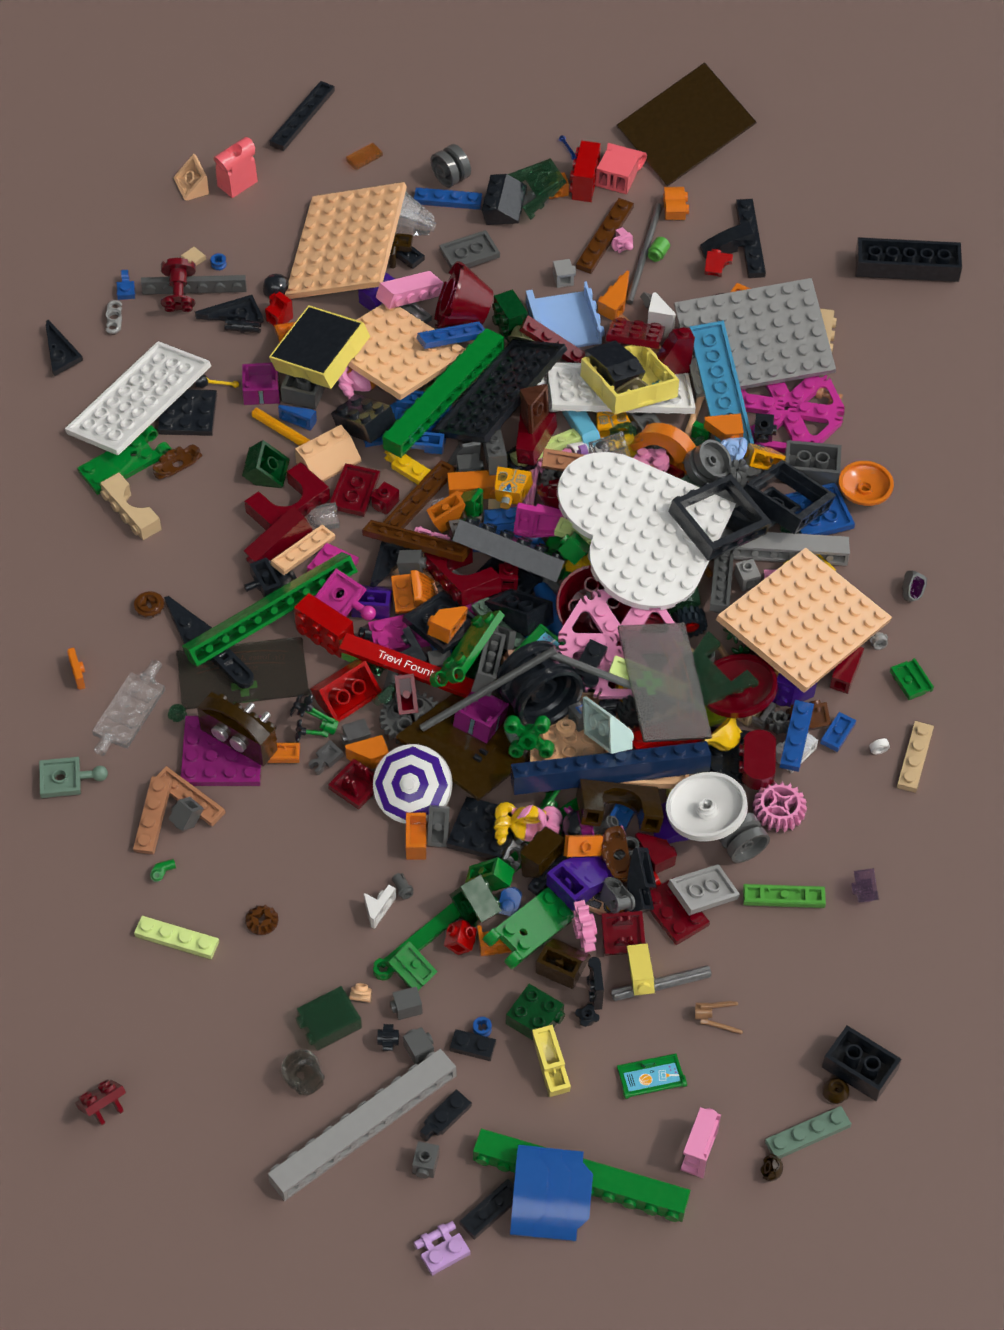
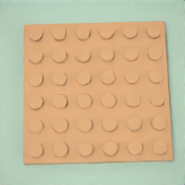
M381 304L357 319L364 322L371 337L347 366L397 399L402 400L445 372L446 368L466 349L457 343L424 349L416 339L417 333L435 329L401 307L388 309L384 304Z

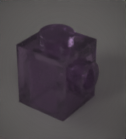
M874 868L854 871L855 882L851 884L853 895L858 896V902L879 900Z

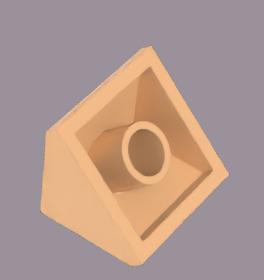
M193 154L173 177L186 201L209 194L207 176L197 156Z

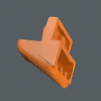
M411 570L410 574L391 576L395 614L409 613L439 593L434 580L417 570Z

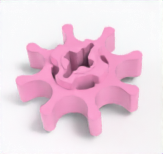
M585 900L573 902L575 910L573 911L572 924L576 939H580L581 948L584 947L585 953L596 951L594 943L597 942L595 937L597 928L593 913L589 914V906L585 905Z

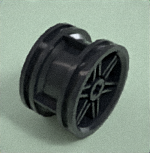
M544 640L531 642L520 647L500 666L496 680L554 646L556 649L557 647L553 643ZM548 658L497 688L496 691L506 703L513 706V712L524 726L526 724H534L536 718L541 715L547 716L550 719L551 726L568 715L570 705L579 702L583 694L584 683L581 676L572 666Z

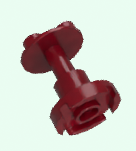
M169 258L167 263L164 261L161 263V272L169 277V284L173 287V295L161 299V305L165 307L166 312H174L175 310L191 312L196 302L193 298L183 295V287L187 285V276L195 274L196 264L193 261L188 263V259Z

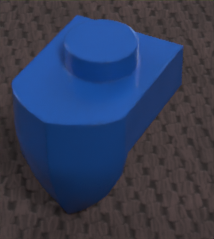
M508 887L501 892L499 902L502 911L499 912L500 914L512 916L519 910L522 900V893L519 889Z

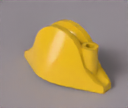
M727 718L702 742L707 741L708 745L714 746L720 751H729L737 746L742 731L737 726L736 718Z

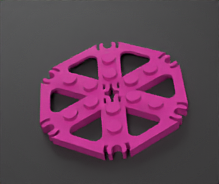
M827 375L824 377L814 376L805 378L791 392H789L785 382L765 385L770 397L749 394L745 391L746 389L741 390L746 412L774 415V425H777V430L784 424L792 441L823 443L842 426L843 417L841 416H844L845 407L831 379L827 380ZM820 388H825L828 390L833 403L825 405L808 401L816 395ZM803 420L827 423L828 425L818 435H811ZM755 425L750 426L753 440ZM754 441L756 445L785 453L786 443L784 442L760 443Z

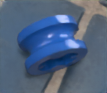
M217 253L211 257V266L214 270L220 271L226 268L225 255Z
M486 1017L475 1019L473 1022L474 1034L488 1037L492 1032L491 1021ZM479 1025H486V1030H479Z

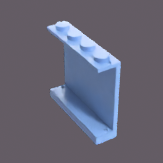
M587 281L584 282V291L536 299L533 290H526L525 303L530 317L578 348L602 344V337L605 335L604 327L600 326V314L596 313V301L592 300V289L588 288Z

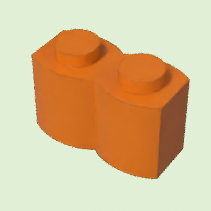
M664 187L665 220H686V215H689V204H686L688 202V192H685L684 187Z

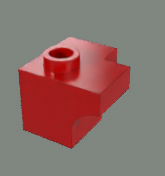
M717 249L707 251L705 275L722 277L724 267L732 265L733 254L721 253L722 251Z
M280 291L269 296L270 305L265 308L267 322L274 326L288 323L293 319L291 299Z

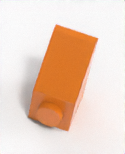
M741 413L708 416L704 419V428L721 441L727 438L743 437Z
M457 490L426 511L433 524L442 534L448 530L446 523L449 520L460 519L466 504Z
M468 607L439 609L428 620V635L448 644L466 621Z
M383 735L345 745L346 759L350 761L355 759L369 769L377 768L383 757L389 753Z

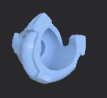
M727 438L720 442L729 452L731 461H739L744 458L748 442L745 438Z

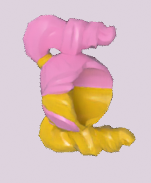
M509 802L500 803L495 809V839H497L498 845H503L508 835V828H511L515 837L526 842H531L534 835L545 826L559 834L560 824L563 822L562 813L554 806H546L544 809L534 805L516 808Z

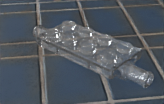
M152 659L147 669L139 675L129 674L92 730L94 736L101 738L94 747V751L97 754L101 753V756H104L112 743L128 749L165 692V686L155 681V676L162 668V664L159 661Z

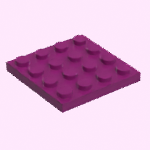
M185 716L181 777L193 786H260V764L202 731L198 716Z

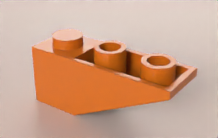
M628 270L623 275H620L617 282L613 286L611 285L604 296H600L597 301L598 313L612 321L625 311L629 283Z

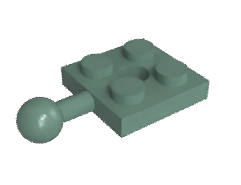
M79 757L39 760L41 798L79 795L81 794V779L94 778L96 781H104L108 776V771L104 766H96L90 771H80ZM57 775H65V778L62 780L55 779Z

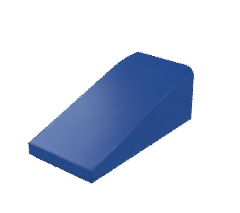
M285 405L278 406L279 419L310 431L317 422L315 410Z

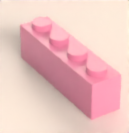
M431 271L381 282L376 298L388 309L438 297L443 282Z

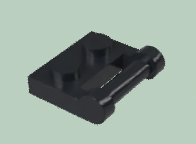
M591 957L588 960L590 972L587 977V985L590 988L588 990L589 1002H593L594 1010H600L603 1006L604 996L601 961L597 957Z

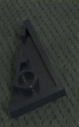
M253 295L194 311L196 319L225 321L228 319L241 321V319H245L249 322H264Z
M48 319L45 326L52 372L56 376L83 361V357Z
M381 541L370 587H376L398 568L399 550L414 549Z
M170 596L164 597L183 644L212 628Z

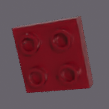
M353 759L328 784V789L359 810L374 795L373 779L375 773Z
M643 911L601 914L604 956L627 954V946L646 944Z
M112 1079L101 1082L96 1090L85 1092L79 1097L80 1100L75 1102L78 1109L88 1116L94 1114L101 1125H104L105 1121L99 1110L111 1102L117 1112L120 1114L124 1112L118 1098L126 1094V1091L122 1085Z

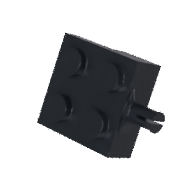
M266 557L249 564L250 573L254 581L244 584L246 592L257 588L261 591L263 597H266L297 577L293 570L285 575L281 574L271 566V560L268 561Z

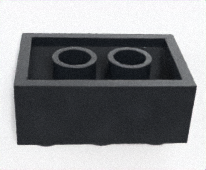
M508 174L490 175L482 207L486 225L518 224L527 185Z

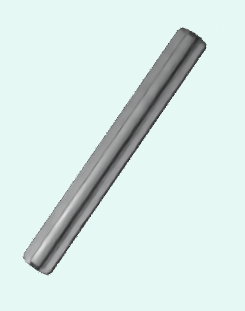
M706 965L654 978V989L658 991L710 978V967ZM632 984L611 990L614 1001L638 996L634 995Z

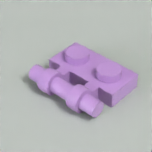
M453 1221L438 1225V1229L429 1234L424 1233L420 1235V1238L413 1242L417 1250L425 1246L427 1251L421 1254V1259L432 1276L470 1255V1250L460 1233L453 1237L449 1234V1232L456 1229ZM442 1237L444 1242L434 1247L432 1242Z

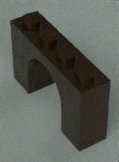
M580 779L576 797L581 825L600 827L605 811L604 805L614 803L624 805L634 811L638 818L640 831L660 833L664 815L658 787Z

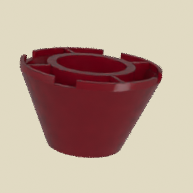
M456 261L448 272L451 276L448 282L444 281L438 298L434 320H437L435 328L438 329L478 321L483 325L492 305L493 290L463 262Z

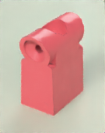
M244 137L213 157L216 163L217 186L231 198H234L258 182L256 164L253 157L255 146L248 137Z
M608 142L607 150L596 169L595 186L627 194L637 171L645 164L647 153Z

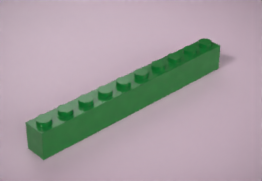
M488 328L479 333L476 339L466 347V350L459 354L456 360L446 368L445 372L438 376L431 386L427 387L425 393L418 397L410 408L406 409L404 415L399 420L397 419L388 431H385L382 436L383 449L402 458L504 349V336Z
M343 552L337 554L182 645L189 662L199 666L291 612L308 593L316 596L335 569H338L348 577L357 573L358 571L351 556Z
M481 1128L473 1150V1160L482 1166L491 1165L497 1167L502 1172L511 1171L515 1173L518 1145L543 1146ZM583 1158V1163L593 1173L591 1197H599L607 1203L616 1202L623 1204L628 1209H640L648 1215H660L672 1222H683L690 1197V1189Z

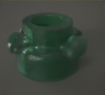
M181 704L172 705L168 712V718L173 720V722H181L187 716L186 709Z

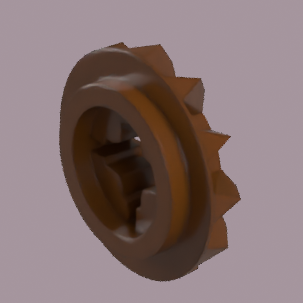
M144 592L135 599L134 608L138 615H143L145 618L147 616L154 618L156 614H161V610L164 609V599L156 592ZM147 601L152 605L151 609L148 608Z
M266 904L264 906L256 905L246 915L247 928L257 935L271 933L275 930L279 921L278 913H276L273 907L270 908ZM264 914L267 920H263L260 925L258 918Z

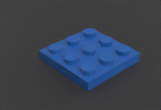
M835 482L822 485L836 495L830 509L801 529L799 534L830 535L855 528V522ZM798 492L785 494L801 506L800 510L795 512V514H799L813 504L812 501Z

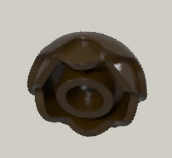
M829 1079L823 1086V1095L831 1103H842L849 1097V1086L842 1079Z
M774 1154L766 1156L763 1159L764 1165L760 1171L763 1179L768 1182L775 1181L782 1175L783 1163Z

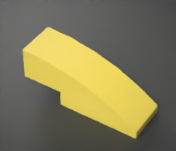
M553 1025L532 1030L538 1060L549 1097L570 1092L571 1085Z

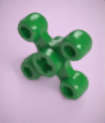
M541 715L536 718L534 724L523 726L517 716H508L504 722L505 731L509 734L515 733L519 737V740H513L510 743L509 755L513 758H519L523 755L525 749L532 750L536 748L541 757L550 758L554 753L555 745L552 741L543 740L540 737V734L548 732L551 723L550 719L547 716Z

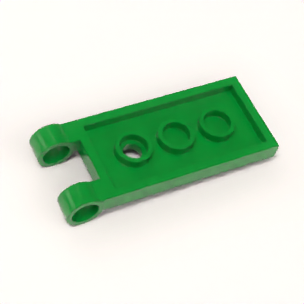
M149 425L119 455L106 451L77 467L83 479L98 495L102 491L101 482L117 473H120L126 480L158 462L160 457L169 450H172L167 442H162L153 451L147 442L155 440L158 432L152 425Z
M500 610L477 615L472 619L471 626L450 657L445 659L442 669L430 675V683L433 687L445 686L448 681L455 684L465 679V674L505 616ZM437 675H438V676L440 677V679H441L440 684H439L438 681H437Z
M548 887L499 926L491 929L482 940L489 947L501 940L512 951L504 961L512 970L570 924L574 915L570 908ZM520 931L524 932L526 936L521 935Z

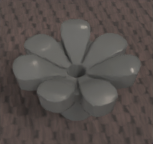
M745 459L733 460L732 467H729L728 470L738 483L742 481L741 478H746L747 473L744 471L749 470V466L745 464Z

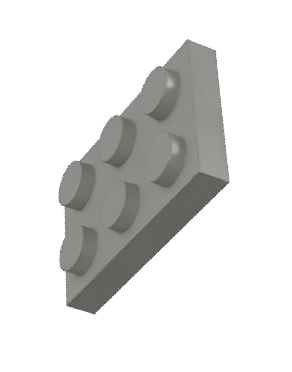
M719 864L670 879L667 884L688 915L737 900L740 896Z

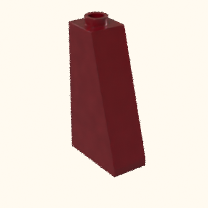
M549 412L533 434L528 432L520 413L516 444L517 463L535 466L557 428L556 413Z
M293 506L244 550L247 555L245 559L249 564L266 557L270 561L311 533L313 529L306 518Z

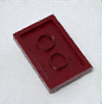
M345 463L330 500L329 509L364 517L371 501V494L375 490L380 478V471Z
M668 880L650 891L654 910L649 912L675 945H678L708 927L710 921L702 911L688 915L667 885Z

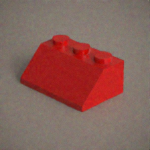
M359 659L354 660L310 688L321 709L329 717L339 722L383 694L366 660Z

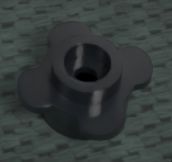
M587 1004L586 1007L578 1008L575 1011V1015L579 1017V1022L583 1027L591 1026L600 1019V1016L594 1011L592 1004Z

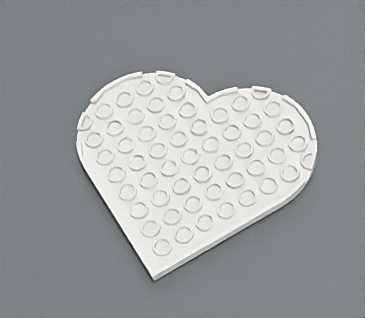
M597 452L579 457L570 463L563 471L557 487L559 508L564 518H567L573 524L572 527L576 531L592 540L588 551V559L591 564L590 570L595 580L599 581L605 588L604 591L623 604L643 610H649V608L669 609L682 601H686L694 593L709 561L668 511L672 503L671 501L675 497H681L690 490H696L699 487L624 454ZM712 495L686 507V510L714 542L720 539L736 503L718 495Z

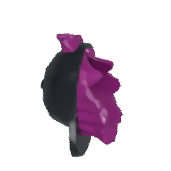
M570 806L564 808L567 813L563 820L562 834L564 836L595 835L593 826L580 824L578 810H573Z

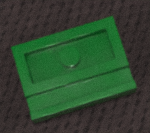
M915 658L912 661H905L890 668V673L908 700L922 696L928 691H933V684Z
M410 941L387 962L410 988L417 986L418 991L438 972Z

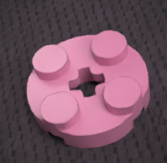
M641 448L634 456V459L647 465H652L661 471L664 470L666 472L670 466L669 456L663 448Z

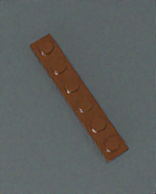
M618 198L576 263V269L592 274L612 243L613 238H615V230L622 227L633 210L634 203Z
M440 460L382 523L405 528L447 483V473L456 472V468Z
M370 520L362 529V535L405 548L422 550L424 553L463 563L471 553L470 547L460 543Z

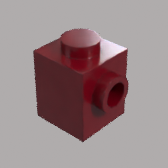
M384 481L371 494L372 507L376 511L387 515L400 501L399 489Z

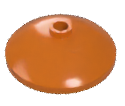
M856 461L847 465L841 471L838 481L841 493L851 502L863 506H874L883 503L891 496L894 488L891 473L882 465L872 461Z

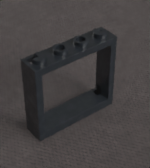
M784 460L773 464L768 470L765 469L759 476L756 475L750 482L747 481L743 487L767 517L793 534H796L828 511L836 496ZM776 479H779L812 501L813 504L799 514H795L761 490Z
M732 474L726 477L722 476L712 483H706L699 489L690 490L681 497H675L671 501L672 503L668 511L708 561L767 534L772 523ZM727 490L753 524L713 542L686 510V507Z

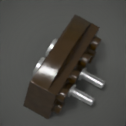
M211 692L197 707L200 729L264 767L277 751L276 727L272 722L267 721L271 714L266 711L259 717L255 712H251L255 707L252 702L243 708L237 702L235 704L230 703L224 694L220 693L217 695Z

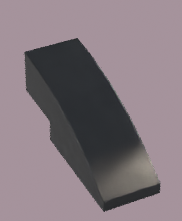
M750 222L714 235L700 245L704 258H707V251L712 249L730 254L738 252V247L753 244L754 231Z
M637 847L634 848L630 860L627 890L635 899V908L630 912L643 911L645 913L654 910L650 890L657 887L648 848Z

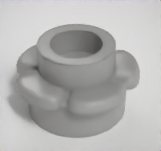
M877 632L870 638L871 646L877 650L885 648L888 645L887 634Z

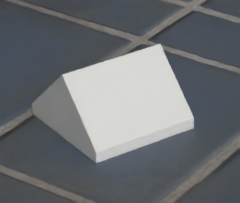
M654 292L648 311L647 324L659 323L661 326H665L663 338H667L672 329L675 328L676 314Z

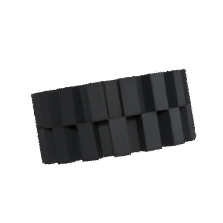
M635 693L632 697L630 694L627 699L624 697L622 702L619 701L618 706H616L620 722L627 727L630 726V728L638 727L640 724L645 725L646 721L650 722L651 718L654 717V709L650 698L641 693L639 696Z

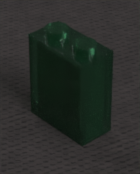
M342 986L297 1008L298 1017L295 1018L300 1029H305L308 1043L310 1045L314 1044L317 1051L362 1028L361 1017Z

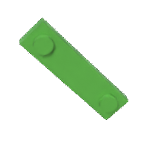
M743 884V905L825 908V887Z

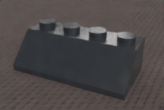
M773 486L763 491L794 513L801 508L800 505ZM738 506L734 508L726 526L733 532H736L753 524V522L741 507ZM768 517V519L772 522L770 527L777 524L775 521Z

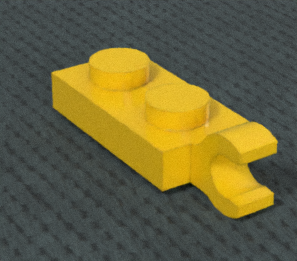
M388 451L384 452L387 454L384 459L391 462V468L416 484H419L431 471L406 454L400 458Z

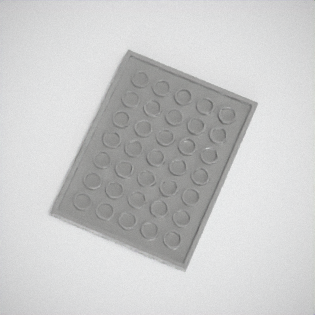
M812 278L674 302L679 328H689L690 326L724 320L741 390L836 373L833 355ZM693 350L690 374L696 398L704 396V391Z

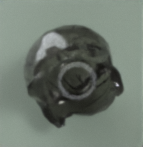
M306 1049L294 1050L284 1058L281 1066L282 1076L285 1082L292 1089L296 1090L299 1095H311L324 1085L325 1076L321 1071L320 1062L311 1051Z

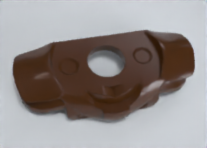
M192 444L185 449L178 446L176 449L169 450L160 457L159 463L153 465L154 476L157 479L170 477L194 464L203 456L199 447ZM175 462H183V464L179 467L173 466Z
M613 826L604 833L605 842H603L601 856L607 868L611 871L612 876L621 882L628 881L630 866L627 839L622 827ZM618 850L625 852V856L621 860L614 858V853Z

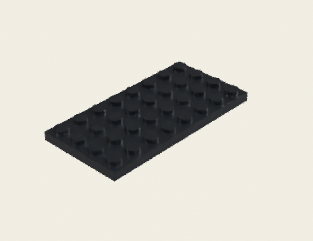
M512 339L432 429V433L445 434V438L487 443L502 427L504 422L511 417L517 407L521 405L520 389L537 386L568 350L566 345Z

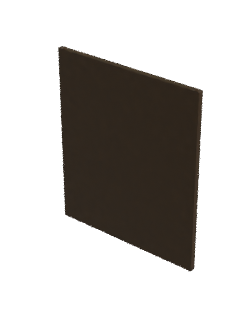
M704 62L618 123L617 128L621 130L636 150L647 153L646 162L668 187L757 122Z
M496 689L492 691V696L504 701ZM451 694L397 734L396 739L404 745L417 744L436 751L446 761L452 775V781L479 801L511 776V764L529 762L530 750L525 749L523 755L519 758H513L509 755L510 742L504 732V722L487 743L454 727L455 714L423 732L420 724L464 699L461 696ZM511 705L508 706L506 718L510 715L516 716ZM480 748L487 750L488 754L486 756L479 752ZM475 754L482 757L480 763L473 759Z

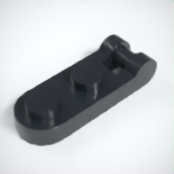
M229 648L211 658L212 663L217 665L238 687L245 689L254 684L253 672Z

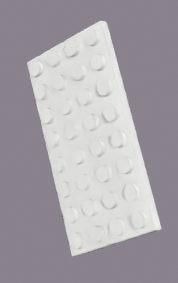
M158 341L65 428V431L70 436L119 455L211 367L210 361Z
M556 363L547 373L552 410L612 412L580 376L581 363ZM675 374L679 379L678 397L626 412L695 414L696 407L689 374Z

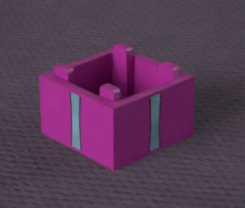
M242 364L244 405L280 404L279 372L276 371L273 364Z
M485 695L456 712L453 726L487 743L505 721L509 704L492 695L490 697Z

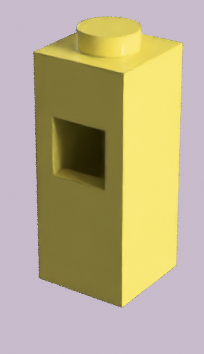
M648 943L627 946L628 964L634 995L655 993Z

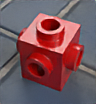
M465 920L451 923L446 930L443 946L457 955L470 952L476 940L477 929Z

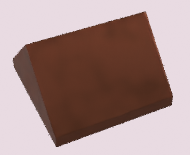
M547 384L520 389L521 418L530 434L534 433L549 414Z

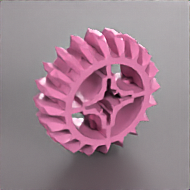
M774 781L772 786L768 784L766 789L761 787L759 793L755 794L753 813L761 821L762 827L768 825V830L775 828L776 832L779 829L786 832L787 828L793 831L795 826H799L801 821L804 820L807 811L803 792L798 793V787L792 789L791 783L786 786L782 781L780 785H777ZM770 800L769 806L765 807V802ZM794 806L795 811L790 814L789 810Z

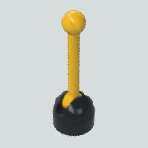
M205 374L196 380L197 388H204L208 383L230 385L234 388L239 386L238 381L209 380Z

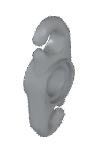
M112 300L107 304L106 331L110 334H116L121 330L122 307L120 306H122V303L118 300ZM119 305L118 308H113L112 306ZM112 315H118V316H119V317L116 318V319H111V318H110V316H112ZM110 326H115L116 328H115V329H109L108 327H110Z

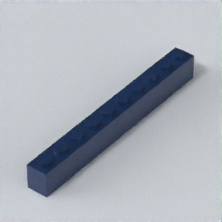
M707 741L620 751L613 754L602 753L511 764V785L514 795L578 788L580 779L621 783L710 772L711 752Z

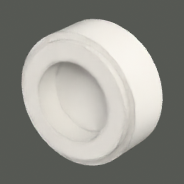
M883 738L872 742L869 748L872 754L877 755L886 752L890 745L888 740Z

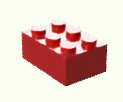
M581 140L580 147H576L575 157L577 159L574 158V170H571L570 180L573 181L570 183L569 192L572 193V200L592 203L596 183V169L600 163L601 143Z
M308 593L294 607L296 630L299 634L310 638L314 644L325 648L331 655L341 658L342 652L339 651V647L346 633L354 635L353 621Z

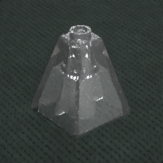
M405 192L395 233L413 236L429 235L430 231L434 232L437 224L434 221L435 216Z

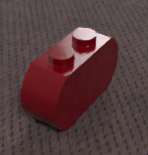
M765 730L750 731L745 735L743 744L739 745V756H742V761H739L738 772L742 773V782L747 787L754 790H760L761 787L766 789L768 784H773L776 773V738Z

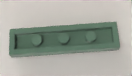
M839 1106L765 1139V1144L771 1154L783 1158L850 1128L852 1123L842 1106Z

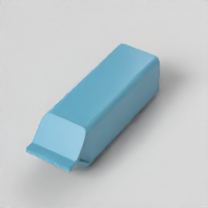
M562 411L570 427L579 433L582 437V442L586 443L589 448L594 447L596 442L601 441L599 431L586 411Z

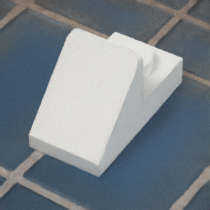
M391 885L382 890L377 899L364 893V903L370 925L373 929L376 928L396 899V888Z

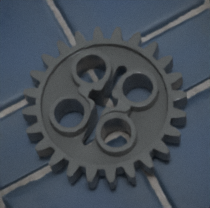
M417 690L418 713H411L410 715H399L396 693L394 694V699L388 698V703H383V709H380L381 729H384V735L389 734V740L395 738L396 744H398L400 741L396 739V735L403 731V728H407L412 724V720L415 722L438 705V701L433 702V696L427 698L426 692L421 696L419 695V690Z

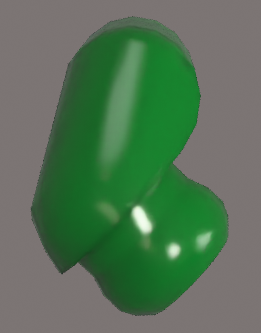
M174 859L156 863L150 873L151 879L159 882L163 879L166 871L176 869Z

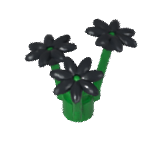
M303 694L298 695L296 702L293 703V707L290 709V716L292 717L296 709L298 710L297 715L301 717L306 712L321 720L319 728L322 731L306 730V728L301 726L302 719H299L295 729L297 732L295 734L296 743H299L301 735H321L326 738L328 734L334 735L339 721L313 708V705H311L313 694H310L308 697L306 696L304 703H300Z

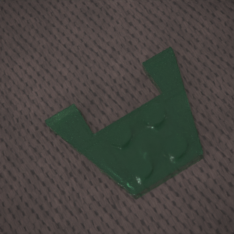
M551 158L508 174L520 182L526 180L536 195L535 199L522 207L530 220L535 217L534 213L538 209H542L545 206V201L549 197H553L566 183V180Z
M709 631L686 662L685 669L683 667L679 672L681 675H677L681 677H676V680L688 685L686 691L690 694L691 689L692 697L701 707L722 700L727 695L738 694L746 688H754L759 685V681L748 670L744 671L733 681H730L707 657L721 646L720 642Z

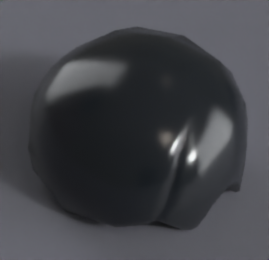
M277 273L267 276L263 283L264 295L269 298L273 293L277 294L279 291L285 295L289 285L288 279L282 274Z

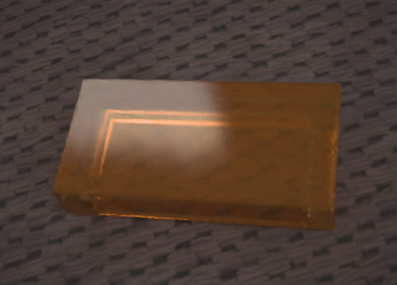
M371 143L346 156V161L355 170H358L382 157L383 152L374 143Z

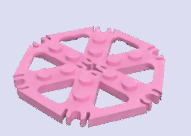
M604 590L593 591V600H589L586 595L583 601L580 599L559 632L558 642H564L565 645H559L558 650L570 658H573V654H582L590 639L607 646L608 650L598 667L606 672H609L615 655L648 668L641 655H665L666 653V655H669V663L673 671L675 663L677 665L678 661L672 662V660H680L679 652L681 656L683 654V646H677V650L675 643L683 642L682 633L666 609L649 608V610L631 607L620 625L606 603L609 598L613 597ZM582 612H588L601 633H575L572 627ZM653 612L661 616L669 629L666 634H639ZM617 640L621 643L625 642L624 648L621 646H616ZM667 662V667H664L660 674L668 675L669 677L671 670ZM598 677V685L593 688L596 690L593 697L596 698L599 695V699H623L624 697L627 699L630 694L631 697L635 693L638 696L640 695L639 692L631 689H612L608 686L610 681ZM585 686V692L587 693L590 688Z

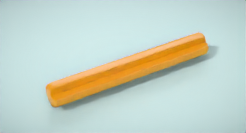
M256 407L252 410V417L297 445L301 446L310 441V439Z

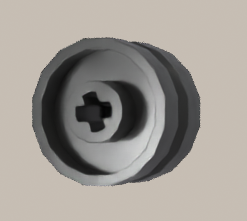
M456 144L445 147L443 151L434 153L430 158L431 167L436 178L445 187H452L471 175V165L467 155Z
M711 439L704 441L686 454L684 467L689 478L697 485L703 486L706 483L716 481L722 476L725 477L729 473V467H732V462L725 446Z
M747 813L740 827L730 835L719 839V841L727 849V853L732 861L741 863L760 854L769 844L770 837L764 828L761 827L757 817L753 813Z

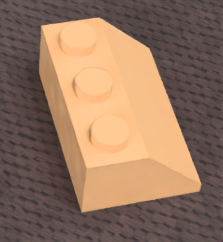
M342 425L295 448L296 463H303L323 482L341 473L345 463L356 465L361 462V457L351 436Z

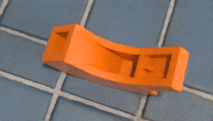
M665 423L646 425L642 432L634 436V441L630 445L633 451L649 445L661 446L672 455L677 464L683 462L686 454L696 447L686 433L677 427Z

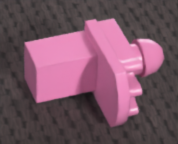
M623 227L615 230L616 237L612 240V249L619 253L624 250H632L633 236L631 233L627 232Z

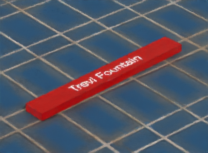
M346 633L339 647V651L366 660V662L401 675L414 674L415 680L431 685L430 675L442 669L441 667ZM437 675V681H438V683L440 684L441 679H440V677ZM465 677L462 682L453 684L448 681L445 686L438 688L466 698L472 690L474 680Z

